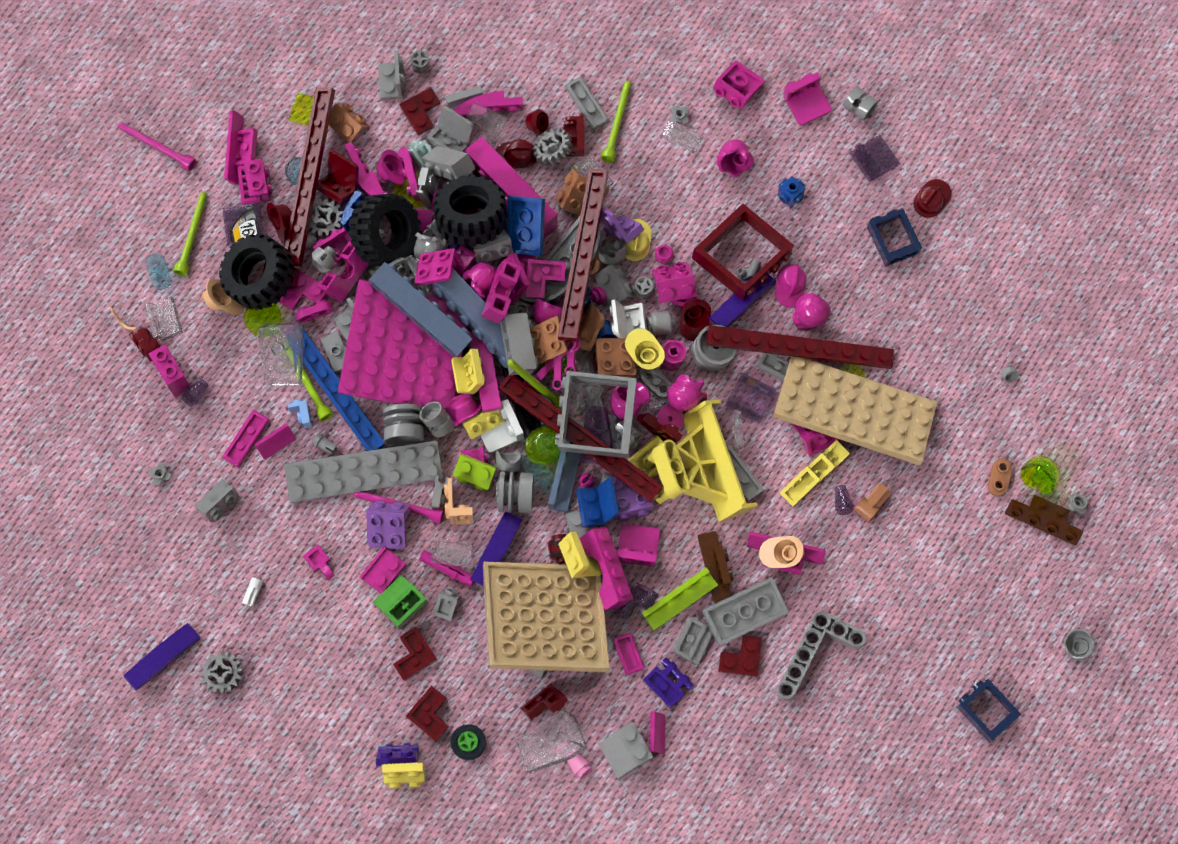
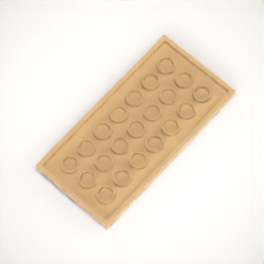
M791 356L773 417L921 465L937 401L806 358Z

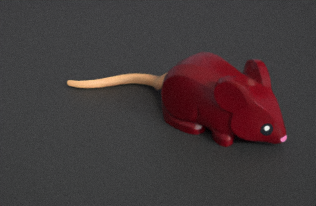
M109 306V309L125 329L132 330L129 334L130 338L143 356H147L148 360L152 363L153 361L149 353L160 347L157 339L153 338L152 333L145 327L126 326L111 306Z

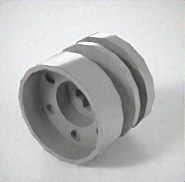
M396 404L385 407L383 409V423L388 426L383 429L384 443L392 446H402L423 442L424 428L418 425L422 423L419 417L422 407L414 404Z
M500 472L496 487V501L499 512H504V505L508 504V513H511L513 505L518 504L519 513L532 514L534 473L521 472L519 481H515L513 472H510L509 480H506V472Z

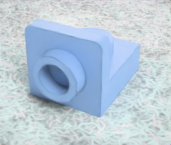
M298 399L292 401L291 404H287L290 413L297 412L299 424L302 423L304 428L312 427L307 401Z

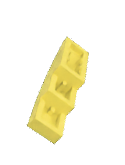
M836 440L809 466H806L780 494L794 507L850 455L849 451Z

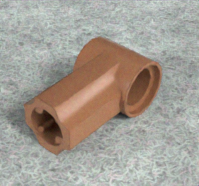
M878 483L869 495L857 504L854 511L869 523L892 493L885 485Z

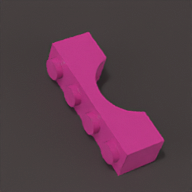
M608 527L592 529L580 537L585 555L595 558L602 569L603 582L599 595L604 609L621 608L633 600Z

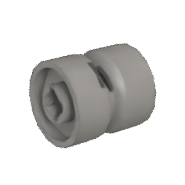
M856 86L847 96L843 105L850 111L855 110V115L864 121L873 112L878 101L870 95L866 96V92Z
M429 402L420 411V419L433 436L443 437L452 430L454 422L439 402Z

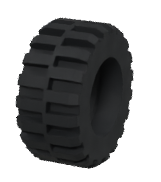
M465 175L459 176V179L454 178L448 184L445 183L435 195L433 206L437 230L443 238L449 239V242L455 245L458 243L463 247H466V245L476 247L477 244H487V241L494 240L496 235L499 236L507 224L505 194L502 192L501 187L491 179L487 180L486 177H476V175H470V177H465ZM468 207L483 209L471 215L458 213V211Z
M377 194L365 197L363 201L357 204V209L353 210L351 214L353 217L349 221V225H351L349 236L352 239L350 242L352 247H355V253L361 256V260L368 262L372 266H382L384 262L389 264L401 257L406 258V262L410 260L411 256L414 255V246L417 240L415 234L420 232L422 235V230H420L421 221L417 217L419 215L417 210L413 209L414 206L410 201L397 194ZM384 215L388 218L391 225V237L387 245L381 240L379 232L380 222Z
M263 234L247 235L246 238L242 237L237 240L236 244L233 243L230 246L231 249L225 252L224 261H221L220 264L222 268L219 271L220 284L224 288L226 295L242 306L251 310H262L263 307L267 309L272 307L273 303L277 304L280 302V298L286 296L287 289L291 288L293 283L291 279L294 278L295 273L292 270L295 268L294 261H292V256L287 249L271 237L264 236ZM266 259V268L261 278L255 283L248 285V276L253 266L259 261Z

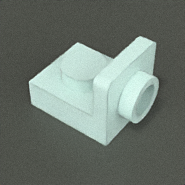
M415 140L408 146V150L419 167L422 168L424 163L421 157L432 149L426 140L419 142Z

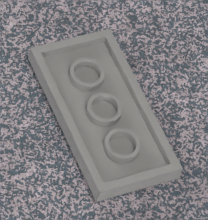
M772 577L701 610L718 646L789 613Z

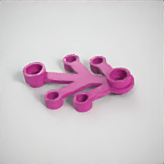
M579 337L578 342H574L573 347L570 346V341H566L568 352L549 360L533 377L541 382L554 368L552 387L555 390H562V359L566 354L567 367L565 368V374H567L571 367L574 372H578V368L575 366V352L579 350L581 345ZM524 380V384H526L532 390L537 391V389L532 387L531 384ZM557 381L561 383L559 388L556 386Z

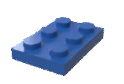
M508 196L507 234L511 239L513 253L543 256L544 198Z

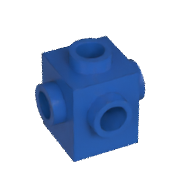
M793 176L788 180L785 178L778 186L777 196L784 204L791 208L795 203L799 204L805 197V185L800 179H795Z

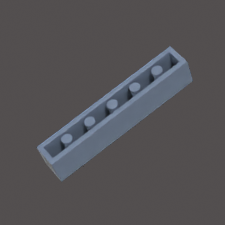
M384 262L369 279L368 283L453 357H457L472 340L470 332L464 327L460 328L455 324L456 320L452 316L441 312L442 308L434 301L431 303L426 299L427 295L420 289L416 290L407 277H401L397 273L396 267Z
M454 269L452 270L450 280L433 283L431 287L435 295L442 298L446 302L447 307L459 316L460 321L473 331L474 336L486 345L487 350L497 356L501 365L508 368L501 325L481 317L485 306L482 298Z

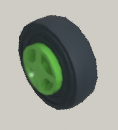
M472 724L458 727L453 732L450 740L454 754L463 760H474L480 757L486 747V737L483 731Z

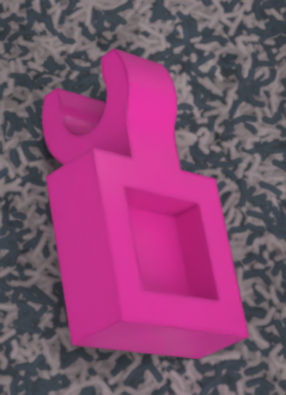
M319 544L303 555L314 572L320 569L328 581L335 576L327 566V563L331 560Z

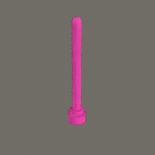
M122 122L118 124L120 130L180 162L183 169L190 172L195 166L196 158L190 155L183 156Z
M363 491L354 492L356 498L371 502L384 501L391 504L400 502ZM404 503L405 505H410L411 513L429 517L432 522L437 524L442 523L444 509L432 508L430 510Z

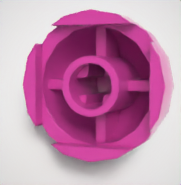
M536 299L532 315L535 322L540 324L555 316L561 317L563 309Z

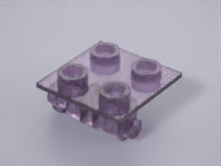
M881 135L876 136L863 145L858 143L855 149L849 152L869 183L900 165V162Z

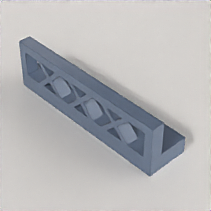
M560 452L548 509L568 512L581 453Z

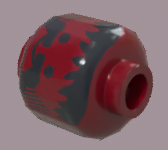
M566 534L553 535L547 543L550 559L557 561L558 564L566 563L559 547V543L566 537Z

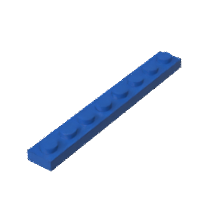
M298 324L287 332L284 336L365 449L370 451L384 447L386 445L384 440L353 397L337 393L340 379L302 326Z

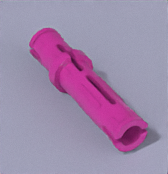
M425 549L420 555L419 561L450 576L452 580L456 579L469 587L472 586L474 582L470 580L472 575L462 570L460 566L457 565L456 567Z

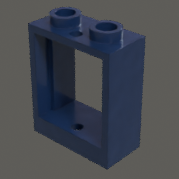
M894 209L883 217L876 216L870 220L867 229L885 267L920 254L922 246L904 209ZM900 219L911 244L889 253L877 227Z
M987 679L985 682L980 680L972 687L975 690L972 694H964L958 700L961 704L956 708L990 743L1015 721L1021 713ZM985 688L1010 713L991 731L967 706Z

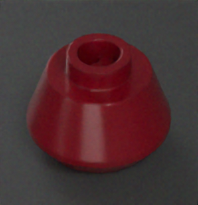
M537 109L527 115L525 124L530 131L540 135L547 130L549 118L544 110Z

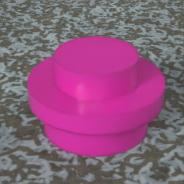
M661 245L655 250V258L658 262L666 264L673 259L674 253L671 247Z
M602 287L592 288L591 300L597 305H602L607 300L605 290Z

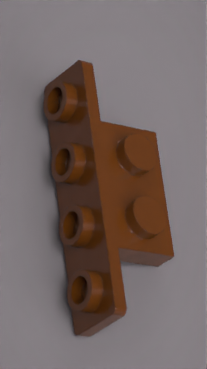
M1037 495L1033 496L1029 506L1011 499L1005 511L1006 515L1073 545H1077L1083 535V530L1066 523L1070 510Z
M712 531L699 534L697 538L704 566L718 584V587L711 591L713 602L716 604L732 596L730 585L731 580H734L732 570L727 567L726 562L729 561L727 550H723L722 545H719L717 533Z

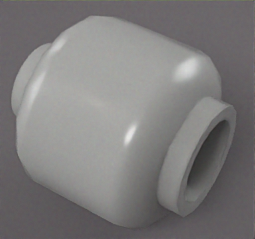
M669 311L652 312L650 317H647L648 331L652 332L654 336L671 334L672 328L676 327L675 317H671Z

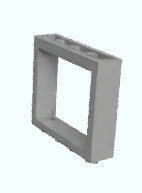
M567 371L566 377H563L562 388H565L564 396L560 395L559 407H563L562 415L558 414L557 419L560 433H556L555 445H558V450L628 458L637 378ZM573 382L628 388L621 449L565 444Z

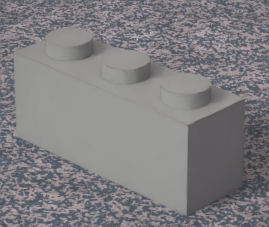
M438 145L421 157L424 163L423 167L429 168L433 175L451 180L454 178L459 179V176L465 175L466 177L475 170L468 153Z
M527 313L506 314V317L500 322L506 360L508 362V360L513 359L531 374L538 366L537 356H534L533 350L535 342L530 333L531 321L528 319ZM508 366L509 376L519 375Z

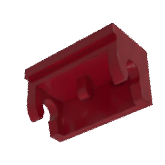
M584 115L565 117V121H563L564 130L571 137V143L573 144L572 147H569L571 152L566 153V156L583 157L585 156Z

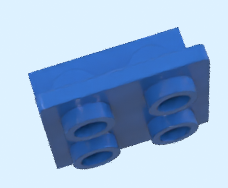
M607 478L596 488H579L576 490L582 528L603 527L619 514V504L615 496L616 486L613 484L612 478Z

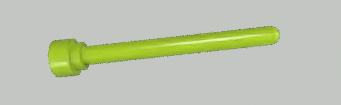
M629 81L624 82L608 145L601 153L600 159L605 162L613 163L616 158L614 147L631 87Z
M201 192L181 259L175 264L173 272L180 276H188L190 268L187 262L206 202L207 194L205 192Z
M284 342L283 347L317 407V417L320 422L330 419L334 415L331 408L323 404L291 344Z
M513 359L508 360L507 364L511 369L550 400L551 404L562 411L563 407H559L560 396L554 395Z

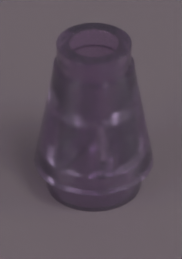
M200 378L182 391L181 399L190 407L194 404L197 405L209 385Z
M839 485L835 487V510L839 515L852 513L854 504L846 486Z

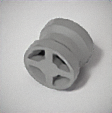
M415 51L411 55V65L415 72L423 73L429 69V57L424 51Z
M640 277L636 280L634 291L637 297L646 299L652 295L653 282L650 278Z

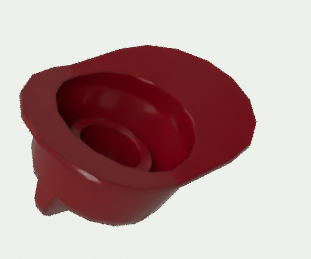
M523 139L501 143L495 149L513 169L528 168L537 161L532 149L535 146Z
M941 179L929 180L914 198L913 206L915 211L925 218L937 216L952 196L950 186Z
M270 202L267 204L269 220L274 226L280 241L284 243L286 240L285 231L289 229L292 211L284 204L274 205Z
M693 297L682 307L680 332L687 340L694 341L698 334L710 324L711 307L705 300Z

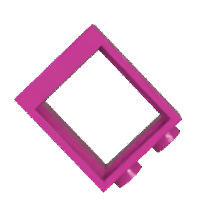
M166 344L149 353V356L175 398L192 389Z

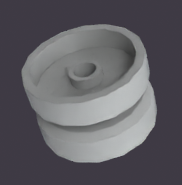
M705 327L692 344V358L699 368L707 372L723 370L734 358L737 349L706 346L707 327Z

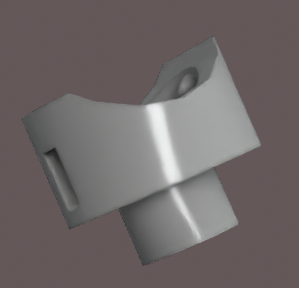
M329 246L324 250L317 247L312 253V265L322 273L329 272L337 264L333 259L337 253Z
M497 450L494 466L500 472H506V476H510V472L520 469L522 453L519 451L501 453Z

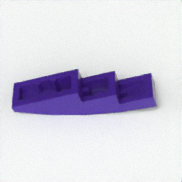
M769 275L768 280L763 285L759 284L756 287L757 289L753 295H748L743 300L733 294L709 319L715 325L730 326L750 306L758 301L762 294L775 284L776 280Z
M506 511L504 512L470 580L484 586L483 563L502 562L523 519Z
M188 623L143 657L123 677L137 691L166 670L168 665L182 656L186 649L198 642L200 636Z

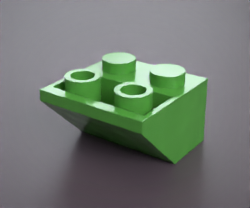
M400 576L373 601V604L401 630L428 602L409 581Z

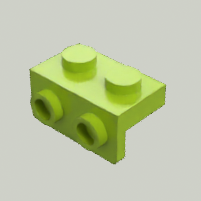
M461 453L452 476L457 477V481L467 484L469 482L474 484L476 489L485 491L492 487L497 467Z

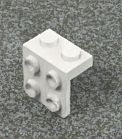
M616 299L611 300L610 314L614 320V324H612L614 335L620 339L626 338L635 329L647 330L643 303L623 306Z

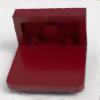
M330 151L328 175L318 180L317 190L341 205L349 201L357 190L358 165L338 152Z

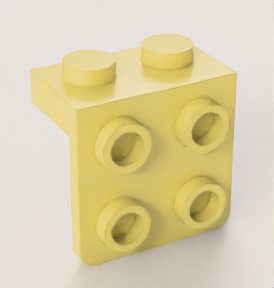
M569 532L559 543V547L571 577L602 575V569L598 561L591 556L585 555L577 532Z

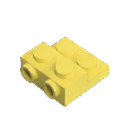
M423 763L382 764L384 784L389 785L390 789L401 788V785L409 784L410 788L421 787V784H426L425 766Z

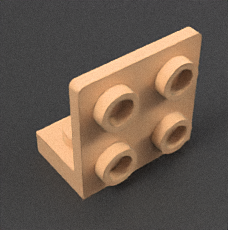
M448 478V484H444V493L446 500H448V503H445L446 519H450L451 525L474 524L472 507L458 505L457 508H454V487L452 478Z

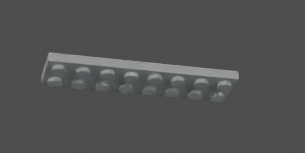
M437 440L284 464L290 502L435 480L436 475L439 476V479H443Z

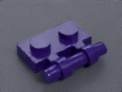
M664 658L661 664L665 669L661 671L656 666L643 679V682L671 709L685 695L680 688L684 685L690 690L694 684L686 674L684 675L676 668L677 665L674 662ZM670 673L678 680L675 684L667 677Z
M404 743L402 746L386 744V746L378 747L376 766H382V764L417 763L419 745Z

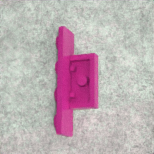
M235 110L230 111L228 119L229 127L224 179L233 185H238L237 167L243 166L245 161L255 160L258 131L254 128L243 130L244 117Z
M750 532L747 547L760 550V547L766 540L774 537ZM803 544L804 555L797 565L773 569L800 575L803 561L822 565L826 550Z

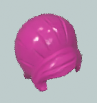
M733 139L726 142L721 147L717 156V166L720 172H727L735 178L740 176L743 171L751 169L754 164L753 155L749 152L748 146L741 140Z
M477 263L470 270L465 271L462 278L484 301L485 297L489 294L496 269L488 263Z
M807 293L797 300L792 319L794 325L799 329L810 330L826 323L830 316V307L819 295Z
M681 374L667 391V400L670 406L679 411H689L695 408L699 402L706 401L707 393L701 392L704 381L699 380L696 382L688 375Z
M639 382L636 385L633 417L638 415L641 407L651 400L647 387ZM616 387L612 392L610 407L617 417L624 419L628 388Z

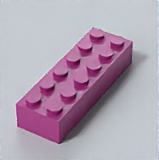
M480 137L465 150V153H468L475 167L472 173H475L478 177H486L487 180L491 179L499 185L505 194L507 207L508 196L510 195L541 198L483 137ZM546 202L544 239L558 228V215Z

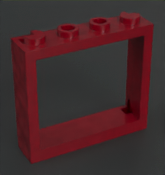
M742 204L694 248L692 259L743 300L748 295H753L757 289L756 287L759 284L763 285L771 273H776L783 261L787 262L793 255L791 252L794 245L745 204ZM742 220L780 250L746 284L708 254Z

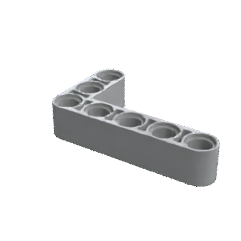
M826 612L816 613L777 688L778 698L781 701H789L794 697L824 636L852 650H859L866 642L865 633ZM823 618L826 625L819 626L816 623V619ZM834 627H841L843 634H835ZM814 635L817 638V643H810L807 640V636ZM855 635L860 637L861 643L854 644L851 637ZM805 652L808 654L809 659L802 661L798 654ZM790 670H798L800 677H791ZM781 688H790L791 695H783L781 692Z

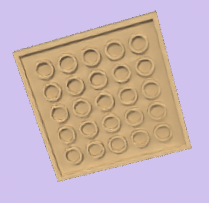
M483 563L489 669L609 671L604 606L599 595L601 576L572 578L567 565Z

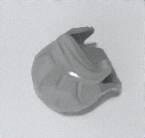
M426 229L423 235L417 232L415 234L417 240L414 246V256L419 261L420 254L447 250L449 241L445 238L442 240L441 238L431 236L430 229Z

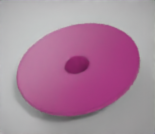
M665 405L657 413L658 423L661 425L673 424L679 430L681 429L684 422L682 411L676 410L670 405Z

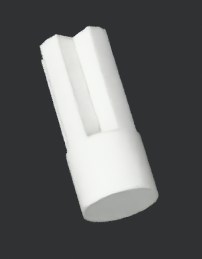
M252 577L242 604L253 607L263 581Z

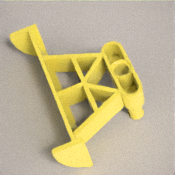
M720 399L704 401L683 415L684 424L688 434L676 444L672 440H665L654 447L652 453L642 459V462H645L643 465L647 468L656 465L664 488L657 495V497L660 496L656 499L659 504H663L668 499H675L682 494H686L713 504L718 522L734 518L758 507L757 502L746 503L713 408L721 404Z

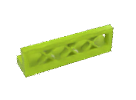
M704 568L647 608L642 614L652 629L656 631L717 588L718 584L711 576L709 570Z

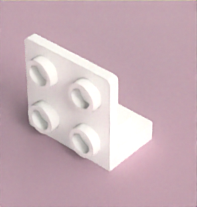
M508 399L501 402L502 410H499L504 423L480 435L488 453H493L524 439V433Z

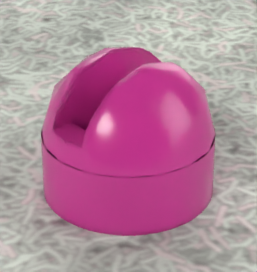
M590 473L582 474L579 478L580 486L582 488L593 487V475ZM588 476L591 477L585 484L583 483Z

